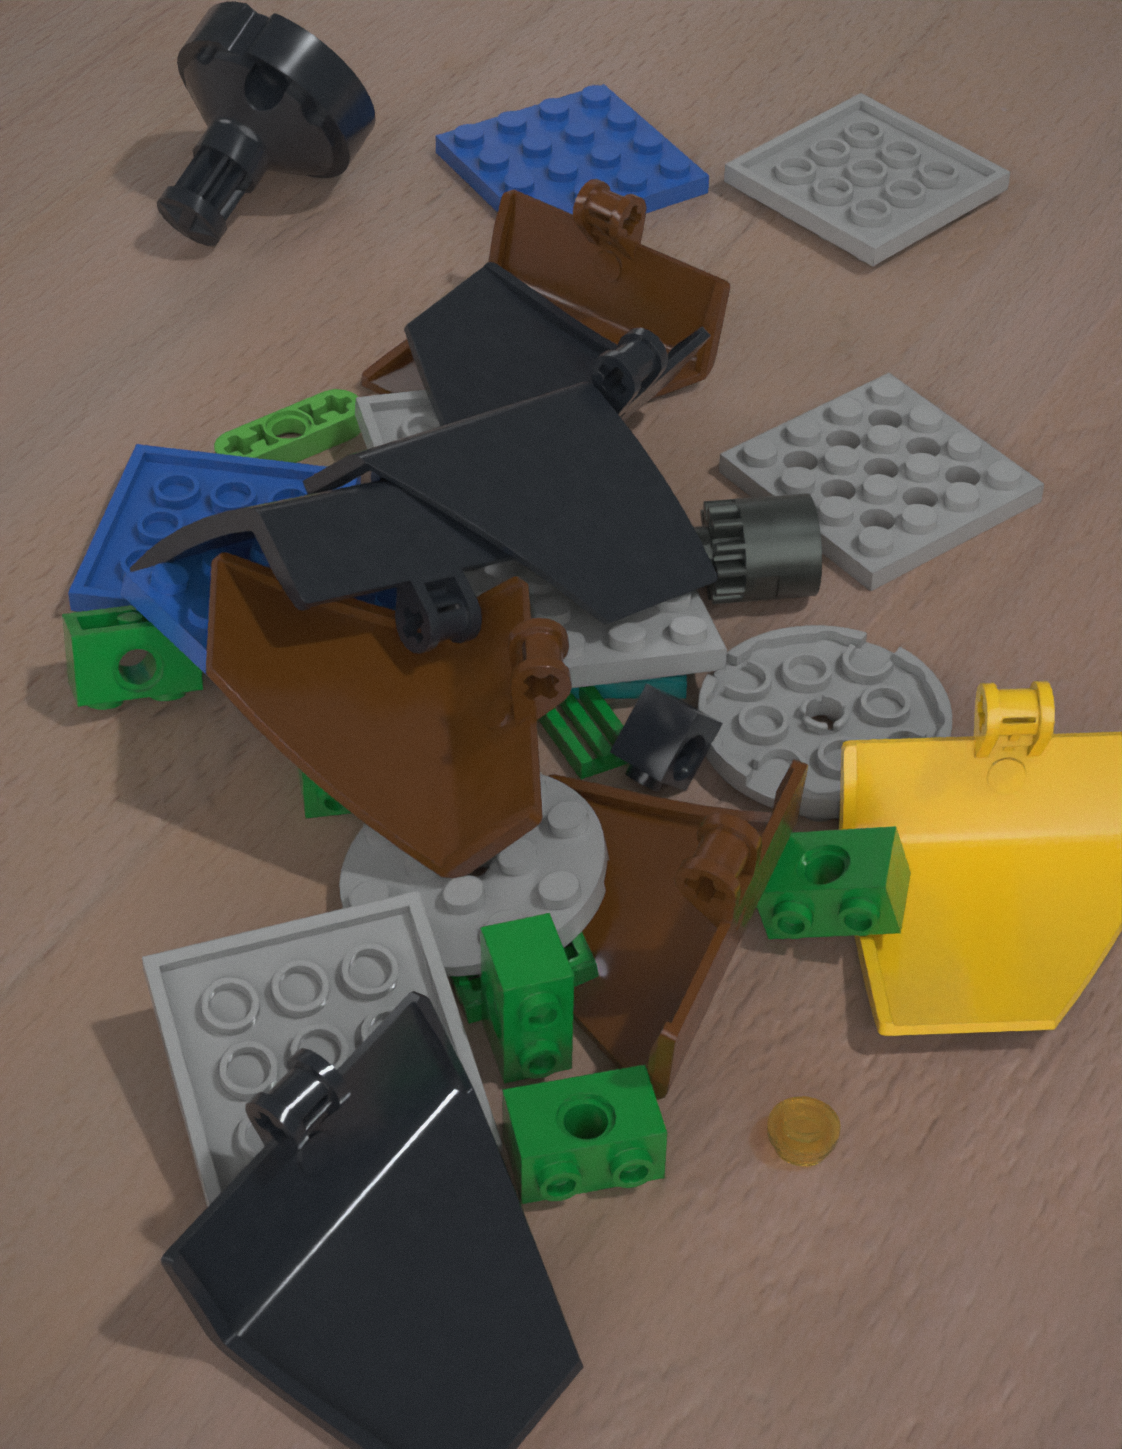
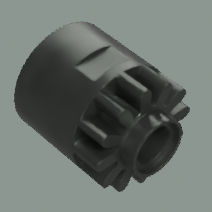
M809 493L703 502L704 510L700 511L702 526L694 527L718 576L716 582L707 585L708 600H712V604L808 597L818 594L822 577V544L817 510Z

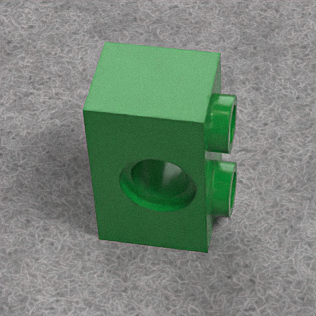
M132 605L62 614L68 683L78 707L88 706L92 709L107 710L121 706L124 700L150 697L156 701H173L184 697L186 692L203 690L202 670ZM142 649L147 651L144 659L136 665L123 666L119 664L121 658L131 650Z
M897 827L792 832L757 905L768 939L901 933L911 872Z
M550 913L480 927L481 1021L503 1083L506 1084L528 1078L540 1079L550 1076L555 1072L572 1069L574 973Z
M646 1065L502 1089V1133L521 1204L543 1200L562 1201L576 1194L614 1187L633 1188L643 1185L648 1181L665 1178L667 1130Z

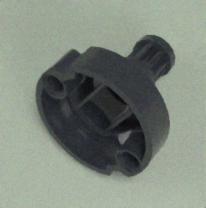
M227 1L213 5L181 48L177 57L178 71L181 79L205 121L207 130L192 150L194 158L174 186H168L156 202L158 211L174 229L185 237L200 244L214 246L226 232V221L244 194L251 193L267 170L314 178H332L342 174L348 168L375 126V109L366 88L352 69L331 48L291 20L276 13L270 17L257 13L247 3Z

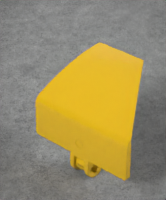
M1033 681L1030 688L997 689L994 682L980 683L977 687L975 699L974 736L848 740L843 742L841 746L839 830L896 826L911 872L901 933L854 936L877 1032L880 1035L898 1036L1055 1030L1093 978L1122 931V732L1053 734L1055 707L1052 688L1048 681Z

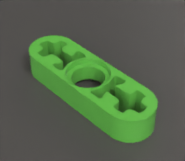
M342 389L321 392L223 433L214 443L215 453L293 463L300 462L349 441L360 434L361 431L355 417V402L358 396L353 392ZM285 433L301 434V436L296 438L276 437Z

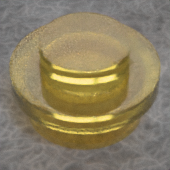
M798 1096L785 1099L772 1109L768 1117L767 1135L778 1156L792 1165L806 1167L822 1162L836 1148L840 1138L841 1125L836 1112L828 1104L816 1098Z

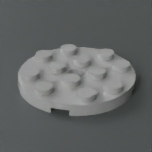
M805 625L762 633L745 640L729 650L726 654V670L715 671L712 676L706 675L699 693L698 709L723 723L714 741L711 743L706 758L727 783L747 797L773 808L776 791L793 759L808 764V771L799 815L812 821L823 822L839 818L841 746L843 742L848 740L951 737V704L944 687L936 675L920 659L904 648L899 647L893 653L885 648L866 642L867 633L855 629L825 625ZM826 715L828 719L834 722L833 729L828 730L826 723L815 721L811 717Z
M540 772L543 815L541 823L480 867L487 868L488 870L479 877L465 875L457 878H442L364 823L363 828L351 843L342 865L339 882L342 906L347 908L419 890L447 976L479 974L481 979L480 927L550 913L564 948L588 925L597 912L606 892L604 879L609 856L604 833L594 810L582 796L564 783Z

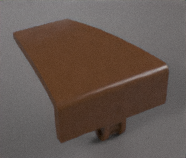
M598 179L589 180L580 189L573 206V214L517 190L504 192L493 228L488 262L498 264L571 317L617 345L620 338L631 329L644 328L659 337L668 354L676 344L703 326L711 337L679 374L652 398L706 379L716 360L730 293V283L642 245L641 240L647 209L645 200L634 194L622 196L612 192L607 183ZM404 340L363 371L361 385L380 395L425 390L408 340Z
M221 552L212 560L206 675L282 754L320 788L366 825L442 878L463 877L473 872L541 823L543 815L537 720L562 703L570 695L572 679L569 668L563 662L569 650L567 631L560 623L552 619H531L529 585L518 576H514L476 597L481 608L482 624L481 630L475 639L464 643H453L450 640L438 643L435 649L418 654L408 650L400 640L396 629V610L373 605L354 598L314 606L305 611L298 610L278 582L271 568L227 552Z
M793 759L776 791L772 812L705 806L660 798L556 774L549 775V777L575 790L592 807L600 821L609 856L604 879L606 892L597 912L582 930L597 963L599 976L574 987L573 1020L619 1069L646 1065L657 1100L665 1098L797 823L808 771V764Z

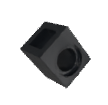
M646 684L610 753L629 763L630 765L625 774L645 787L659 792L665 783L686 791L723 723L678 697Z

